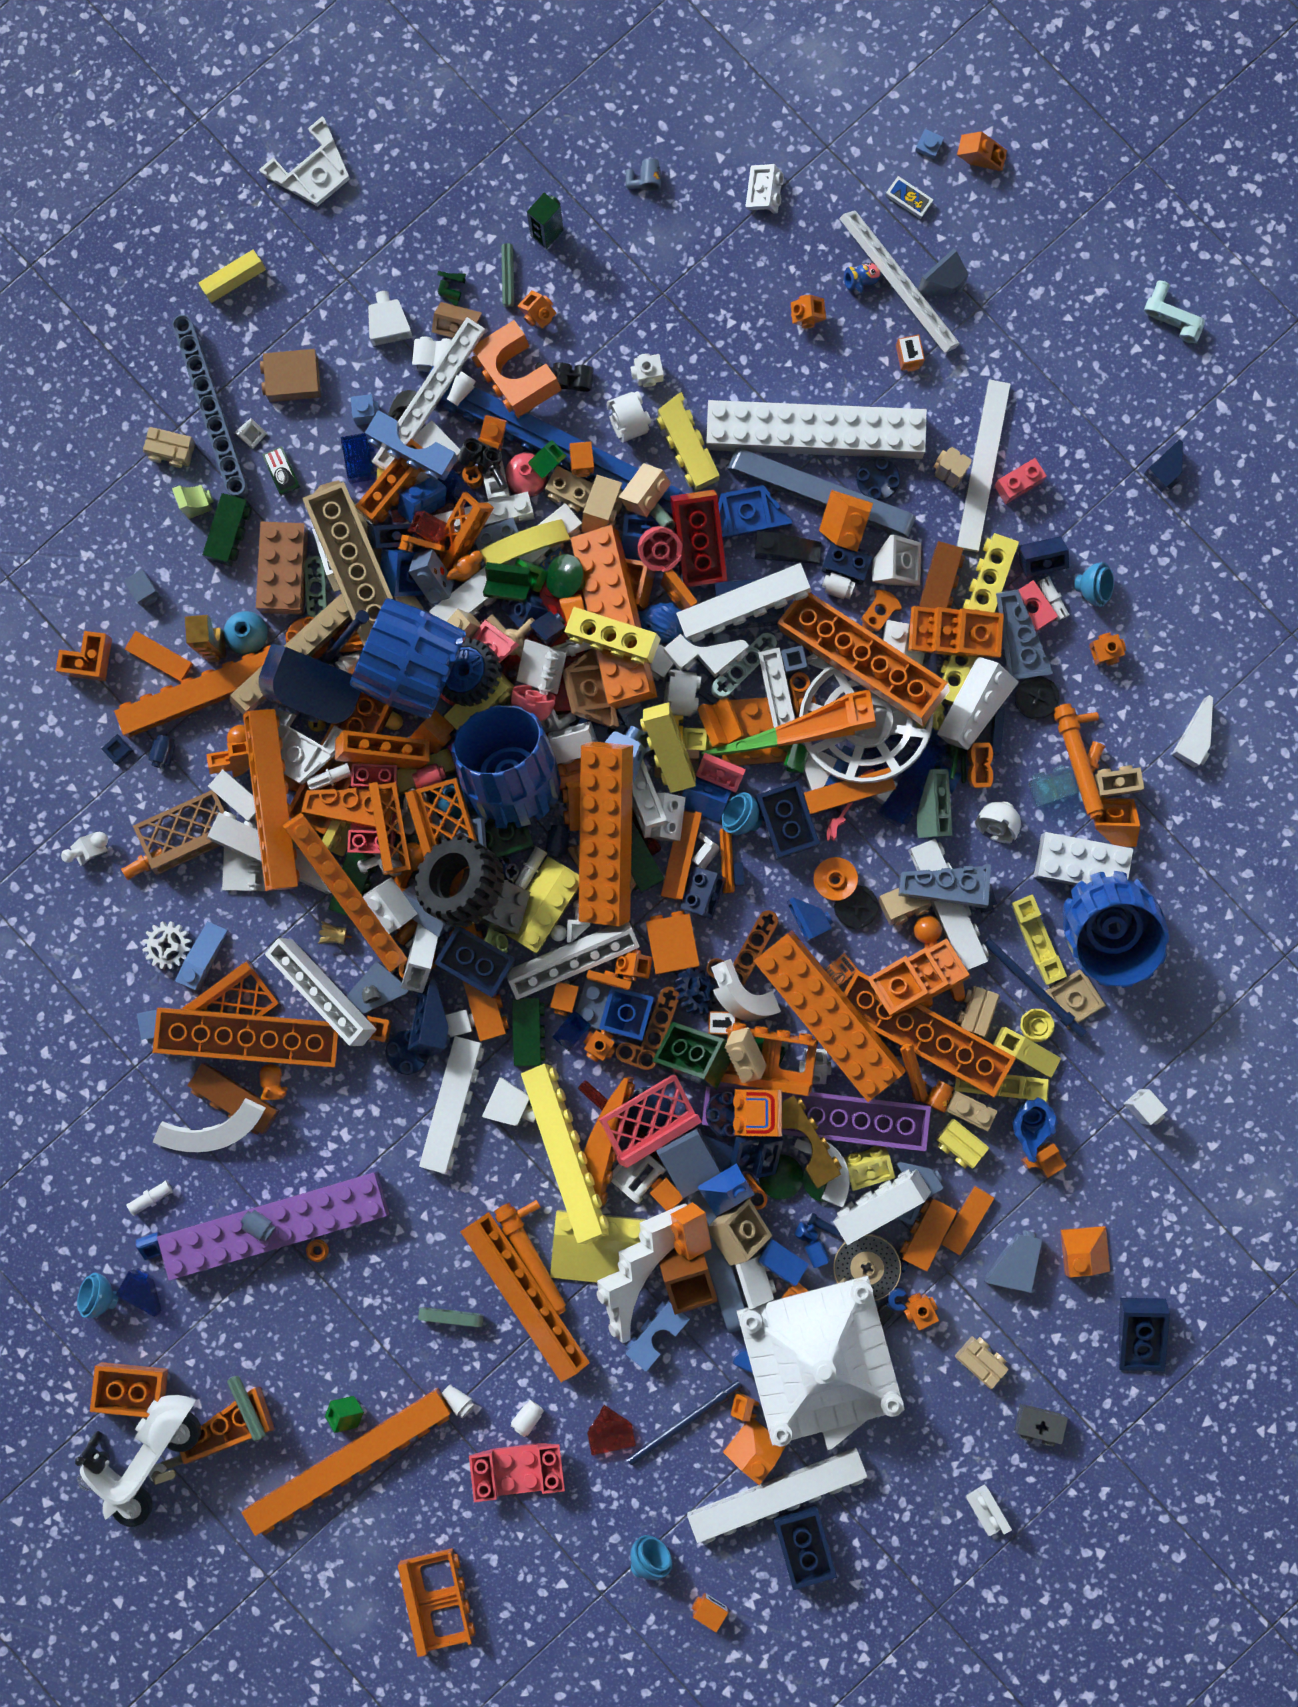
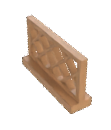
M213 790L133 825L155 875L221 846L206 839L209 834L208 830L212 828L210 826L214 816L218 815L216 812L217 808L220 813H224L222 804ZM211 797L214 798L215 805L212 811L202 808L204 800ZM189 807L196 809L192 820L181 817L184 809ZM200 811L210 814L206 825L196 822ZM164 818H175L172 829L161 826ZM180 820L190 823L186 834L175 831ZM194 825L205 828L202 836L197 838L190 836ZM147 826L155 828L151 839L142 836L140 829ZM159 829L169 832L166 843L155 840ZM174 834L184 837L182 844L178 847L169 845ZM153 844L164 847L160 855L152 858L150 850Z

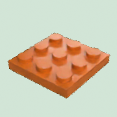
M767 697L730 700L744 733V736L737 741L774 728ZM778 747L722 755V760L736 766L784 763L787 752Z

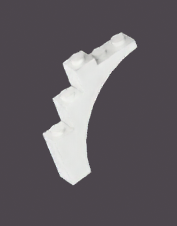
M686 1203L640 1222L639 1238L641 1242L618 1252V1268L620 1271L597 1281L598 1300L607 1306L606 1309L610 1319L609 1331L613 1337H616L622 1343L630 1341L633 1309L645 1281L656 1265L674 1248L675 1238L671 1230L672 1221L670 1214L687 1206Z

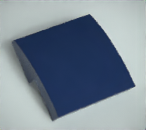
M777 1136L736 1137L729 1168L737 1163L743 1175L752 1173L756 1179L776 1174L784 1140L782 1137Z

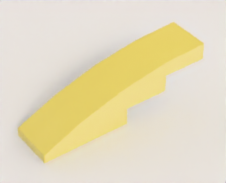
M1006 1075L995 1096L1035 1100L1039 1097L1048 1102L1050 1079ZM956 1078L955 1091L987 1095Z

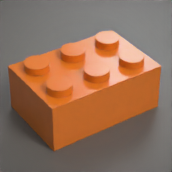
M105 1362L95 1365L90 1412L148 1418L150 1414L146 1411L153 1400L158 1402L161 1397L166 1395L168 1369Z

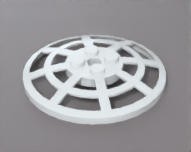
M830 665L813 680L802 700L799 717L808 714V711L812 712L823 707L812 703V697L819 687L833 674L840 686L829 696L824 706L835 701L842 693H845V695L854 693L852 688L860 684L853 679L848 681L842 672ZM871 692L877 727L855 731V735L824 739V741L814 745L811 742H804L813 760L824 771L834 777L854 783L880 782L899 775L920 757L931 736L933 714L926 723V729L914 728L913 719L908 716L906 726L894 724L892 713L898 709L890 704L888 705L883 699ZM890 734L903 735L899 744L892 751H889L884 741L888 739ZM910 736L923 738L915 754L905 764L899 766L894 757L905 747ZM847 739L851 744L855 745L852 757L841 752L835 745ZM877 747L882 755L875 759H861L864 748ZM829 748L838 758L850 763L846 774L829 767L817 753ZM886 762L892 771L877 777H855L858 766H873Z

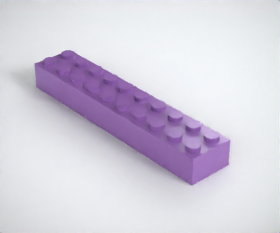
M720 1082L717 1090L706 1086L701 1124L708 1125L706 1107L714 1095L725 1091L735 1093V1089L761 1088ZM782 1092V1102L793 1095L796 1099L801 1098L807 1108L804 1110L807 1118L812 1117L818 1126V1129L815 1131L819 1138L824 1137L826 1140L926 1151L931 1106L875 1099L867 1102L865 1098L811 1092L809 1096ZM782 1129V1134L807 1137L796 1129Z
M378 1171L163 1234L158 1236L157 1239L168 1280H173L389 1215ZM253 1210H256L271 1220L272 1224L276 1226L266 1242L257 1240L241 1229L243 1224L240 1222L248 1211L252 1213Z

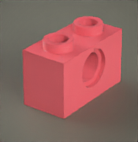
M1034 458L998 479L994 487L1006 505L1043 483L1047 475L1037 459Z
M1034 580L1019 589L1025 605L1033 604L1036 607V613L1029 612L1036 631L1041 630L1058 617Z

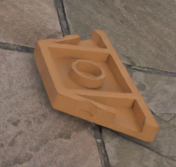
M591 648L562 672L571 712L576 716L614 729L619 726L616 710L607 702L597 653L595 649Z

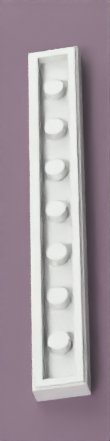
M856 211L844 213L840 217L842 223L944 353L955 349L959 345L958 340Z
M468 317L398 421L400 425V440L405 445L410 439H415L485 333V328ZM383 447L380 448L372 463L385 470L394 460V457L390 456L387 453L388 450Z
M995 380L988 381L957 546L962 547L963 550L979 551L1010 383Z

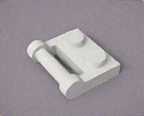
M649 1154L628 1168L618 1164L613 1170L611 1182L635 1203L639 1204L643 1200L642 1196L658 1176L665 1173L666 1168ZM651 1165L653 1170L636 1191H633L630 1188L645 1168Z

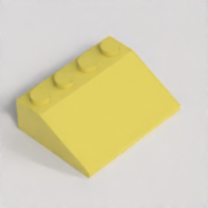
M557 1210L550 1272L551 1278L597 1283L598 1280L620 1271L618 1268V1252L641 1242L639 1238L640 1222L646 1219L605 1215L609 1222V1235L587 1244H578L567 1211Z

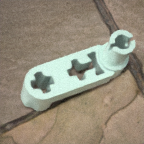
M1158 281L1152 297L1147 301L1144 312L1155 319L1182 329L1179 337L1183 341L1197 343L1204 328L1205 320L1197 315L1164 303L1170 284L1165 281Z

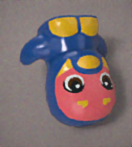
M873 263L859 265L857 269L847 267L844 272L845 286L849 291L856 288L858 292L862 293L863 285L876 284L880 279L881 272Z

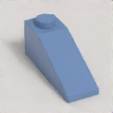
M207 921L185 958L175 981L191 989L201 991L228 930Z

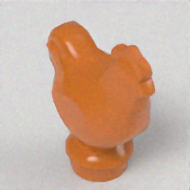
M476 550L471 554L462 556L453 564L452 570L449 571L446 579L456 580L457 582L469 580L481 570L482 553Z

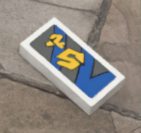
M899 176L885 195L919 219L923 217L933 203L932 198Z

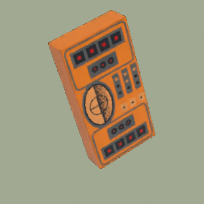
M843 953L824 970L839 987L858 969L848 956Z

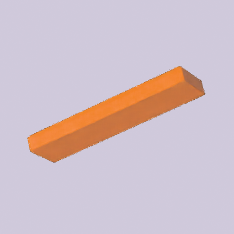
M885 768L858 777H877L891 772L890 768ZM893 777L875 783L842 781L804 792L811 815L896 790Z

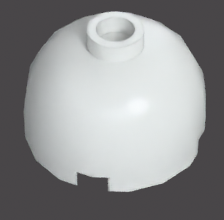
M992 802L981 810L975 825L982 834L985 831L992 834L990 839L994 841L1012 843L1013 839L1016 840L1020 832L1021 819L1012 804L1008 802Z

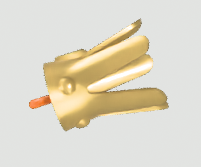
M321 921L324 925H322L323 930H320L319 934L327 937H321L318 944L339 943L344 945L346 938H352V936L346 935L347 928L336 927Z

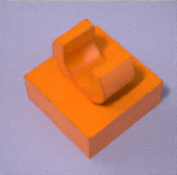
M735 1393L731 1416L750 1422L751 1418L757 1417L756 1414L752 1413L754 1405L759 1406V1402L744 1394Z

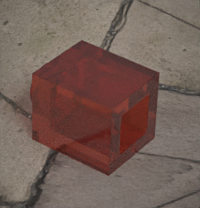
M416 511L408 532L425 541L438 543L445 535L447 523L425 511Z

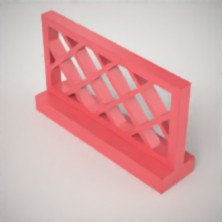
M675 1074L599 1119L617 1155L616 1159L619 1165L626 1168L702 1122L699 1115L695 1114ZM673 1082L676 1088L674 1096L664 1095L666 1086ZM652 1094L658 1096L655 1109L645 1106L648 1096ZM663 1097L672 1100L669 1113L659 1110ZM677 1101L683 1103L687 1110L680 1116L673 1114ZM633 1105L640 1107L636 1120L627 1118L628 1110ZM644 1108L654 1111L650 1124L641 1122ZM658 1112L668 1115L666 1123L662 1127L655 1126ZM613 1117L621 1118L617 1131L611 1130L607 1123ZM625 1120L635 1122L632 1135L622 1133ZM640 1124L649 1126L647 1136L644 1138L636 1137ZM621 1135L630 1138L628 1147L622 1151L618 1145Z

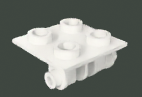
M526 639L516 681L538 688L540 690L539 693L543 695H548V692L558 694L567 652Z
M224 847L222 890L265 891L262 864Z

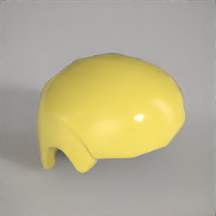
M1031 1009L1021 1017L1020 1029L1023 1036L1033 1042L1045 1041L1054 1032V1020L1051 1014L1044 1009Z

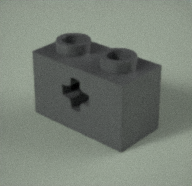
M1020 1403L1014 1431L1020 1434L1019 1438L1033 1441V1438L1042 1440V1444L1055 1447V1443L1061 1445L1063 1443L1068 1417L1061 1413ZM1042 1421V1423L1045 1425V1428H1040V1430H1038L1036 1428V1424L1040 1425Z

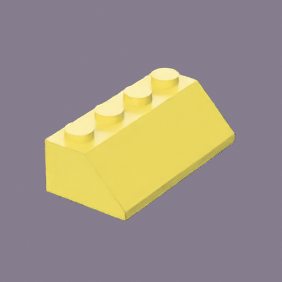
M547 856L539 872L527 888V891L531 893L519 934L506 935L534 953L539 954L551 935L552 929L557 925L578 892L579 874Z

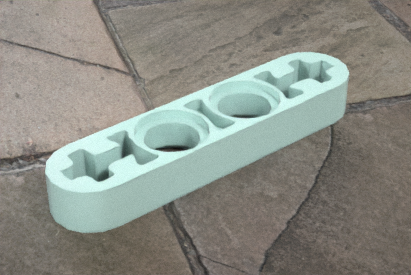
M763 633L749 646L746 652L756 655L757 662L755 664L748 663L745 657L740 662L735 660L730 665L731 669L736 667L742 671L741 678H734L731 675L730 669L725 674L726 677L724 675L722 677L719 676L712 683L711 692L716 698L722 699L727 697L760 664L758 655L760 651L758 648L763 644V641L768 639L770 643L769 647H765L762 651L775 649L777 641L774 635ZM728 679L730 683L725 687V691L719 692L717 690L718 684L722 685Z

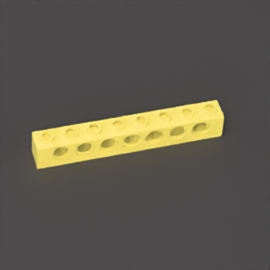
M996 533L993 534L991 539H986L983 551H986L984 559H979L976 571L979 572L977 580L972 579L969 591L972 592L970 600L966 599L962 608L995 612L998 604L996 593L1003 590L1019 541ZM991 556H999L1001 559V563H993L991 561ZM984 576H992L994 583L987 584L984 581ZM979 595L984 596L987 599V604H979L976 597ZM950 655L948 661L944 660L940 671L944 673L942 679L948 682L949 677H956L959 685L951 686L949 684L950 691L942 703L950 706L953 705L977 657L962 656L966 660V665L959 666L955 662V657H957L955 655Z

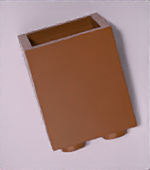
M673 1248L659 1262L675 1315L718 1302L704 1253L689 1261L682 1254H678L675 1248Z

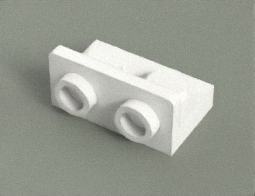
M775 164L751 166L746 208L748 210L769 209L773 214L778 213V207L781 204L780 192L781 185L784 183V175Z
M985 1484L966 1495L968 1502L988 1536L1000 1530L1005 1535L1012 1530Z

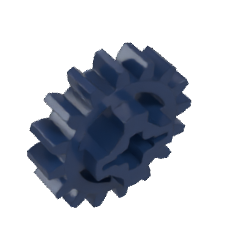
M698 967L688 968L679 973V979L675 980L678 987L674 988V990L679 992V996L676 998L677 1000L681 999V1007L686 1006L687 1013L693 1012L694 1016L699 1014L702 1016L713 1010V1004H716L717 1001L713 998L715 996L713 991L715 984L709 982L711 977H705V971L699 972Z

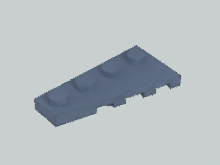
M1019 589L996 593L999 613L1004 614L1002 637L1008 672L1015 679L1053 674L1054 672Z
M984 864L978 867L963 866V868L957 869L942 868L935 871L901 872L898 896L987 908L989 903L991 864Z

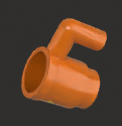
M938 1080L930 1094L925 1098L926 1100L921 1102L937 1111L945 1113L954 1088Z

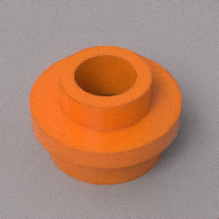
M321 1239L311 1241L306 1248L307 1257L314 1262L323 1261L329 1253L327 1243ZM316 1246H319L322 1249V1252L319 1255L315 1254L314 1248Z

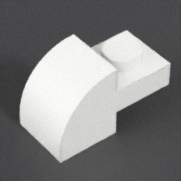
M501 461L500 471L506 480L503 462ZM483 475L488 501L510 496L508 487L501 490L493 476Z

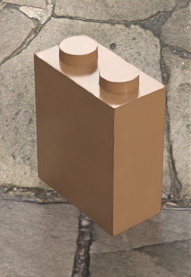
M315 349L263 353V361H260L261 374H264L265 382H262L261 385L262 393L266 395L269 402L321 398L319 362Z

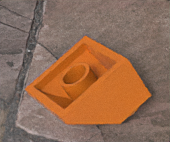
M1101 798L1104 812L1102 817L1093 819L1095 829L1112 845L1136 847L1140 822L1135 800L1130 798Z
M1106 1226L1060 1230L1066 1276H1092L1110 1272Z
M751 1418L750 1422L746 1421L724 1449L723 1453L742 1472L760 1485L775 1466L786 1445L772 1446L768 1429L756 1419Z

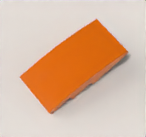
M913 606L911 607L908 651L1000 658L1004 614L965 608L957 610L942 607L934 609Z
M946 938L929 949L925 947L908 958L904 956L867 979L889 1016H892L945 992L970 978V974Z

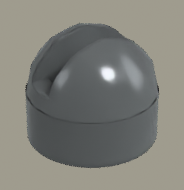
M374 985L366 986L362 990V999L365 1004L375 1002L381 998L378 988Z

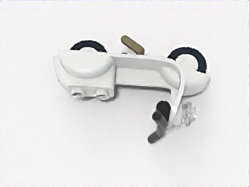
M168 1395L161 1397L158 1402L153 1400L146 1411L150 1414L147 1420L142 1418L135 1428L138 1431L135 1439L142 1442L143 1445L122 1477L108 1466L110 1461L109 1454L104 1451L99 1452L96 1449L102 1438V1433L96 1431L83 1452L75 1459V1464L82 1466L80 1474L77 1476V1482L81 1489L94 1491L104 1500L103 1515L105 1520L113 1515L114 1519L120 1524L127 1527H136L143 1524L149 1518L153 1508L152 1498L141 1486L148 1475L155 1485L175 1478L176 1471H166V1469L183 1464L181 1455L155 1464L166 1447L175 1452H185L192 1449L199 1441L201 1424L198 1418L189 1412L196 1401L195 1399L181 1395Z

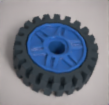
M465 638L445 683L442 695L448 700L465 707L466 705L469 707L474 706V703L479 705L482 703L481 699L485 701L489 699L487 694L493 695L495 690L492 687H498L499 681L496 678H501V672L498 671L501 669V664L498 662L500 660L496 653L479 640Z

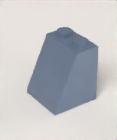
M700 1128L662 1146L656 1151L682 1198L688 1196L689 1199L700 1195L701 1192L698 1186L722 1172Z

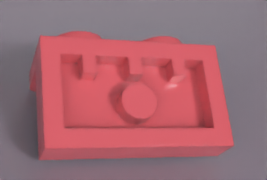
M704 753L696 776L736 793L746 769Z

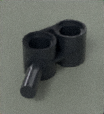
M538 362L535 365V370L543 366L544 364ZM556 362L553 364V367L548 366L556 376L561 389H572L581 392L592 390L593 367L576 365L574 370H572V365L563 362Z
M466 438L458 454V461L466 467L478 464L480 473L485 476H493L501 490L508 487L500 471L502 460L500 450L482 443L476 438Z

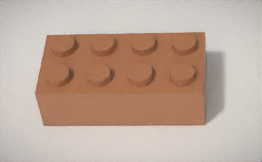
M260 522L256 609L260 613L304 615V567L307 560L308 528L305 523Z

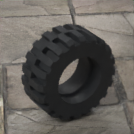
M454 836L452 839L442 840V844L434 845L432 847L433 850L425 854V860L418 866L419 873L415 877L417 900L425 912L443 923L458 928L461 926L468 927L472 925V922L476 924L483 920L482 917L484 915L488 916L492 912L491 908L498 904V897L503 892V887L501 886L504 883V874L501 873L503 872V866L495 853L472 838ZM469 867L470 872L466 885L458 894L450 897V887L453 879L462 869Z

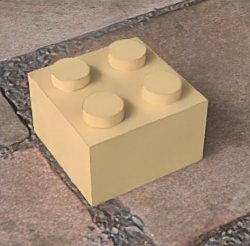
M600 475L596 476L583 511L581 532L587 533L609 525L615 527L616 516L620 514L623 505L619 499L620 494L623 492L621 491L622 482Z
M749 1198L720 1214L708 1226L711 1237L730 1266L748 1261L772 1237L771 1232Z

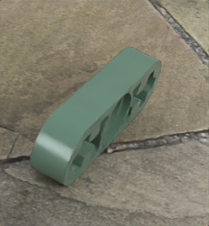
M311 556L305 561L304 567L306 606L310 617L315 618L317 615L312 611L316 607L314 599H318V604L323 610L328 606L327 585L322 559L318 556ZM313 562L321 565L317 568V576H322V578L314 577L312 568H309L313 566ZM316 582L322 585L321 592L318 594L311 593V585Z
M428 1307L419 1308L418 1320L483 1327V1314Z

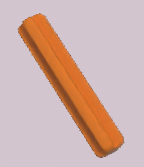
M722 828L719 831L722 876L726 878L723 893L728 894L735 891L732 834H729Z
M905 1043L900 1048L914 1098L916 1101H925L928 1095L912 1044Z

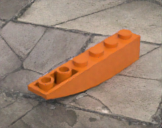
M633 1077L623 1078L599 1115L584 1150L587 1158L586 1167L588 1173L590 1172L594 1178L595 1185H593L595 1194L599 1195L602 1206L607 1202L608 1193H606V1189L613 1178V1171L611 1169L613 1162L617 1160V1155L599 1119L628 1102L629 1097H632L635 1090ZM613 1117L607 1121L611 1130H618L621 1118Z

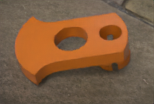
M402 535L398 549L413 552V545L443 552L445 546Z
M885 590L874 591L875 600L861 618L863 622L862 627L870 632L879 631L894 611H901V604L892 593ZM882 606L886 614L883 616L878 615L875 612V607Z

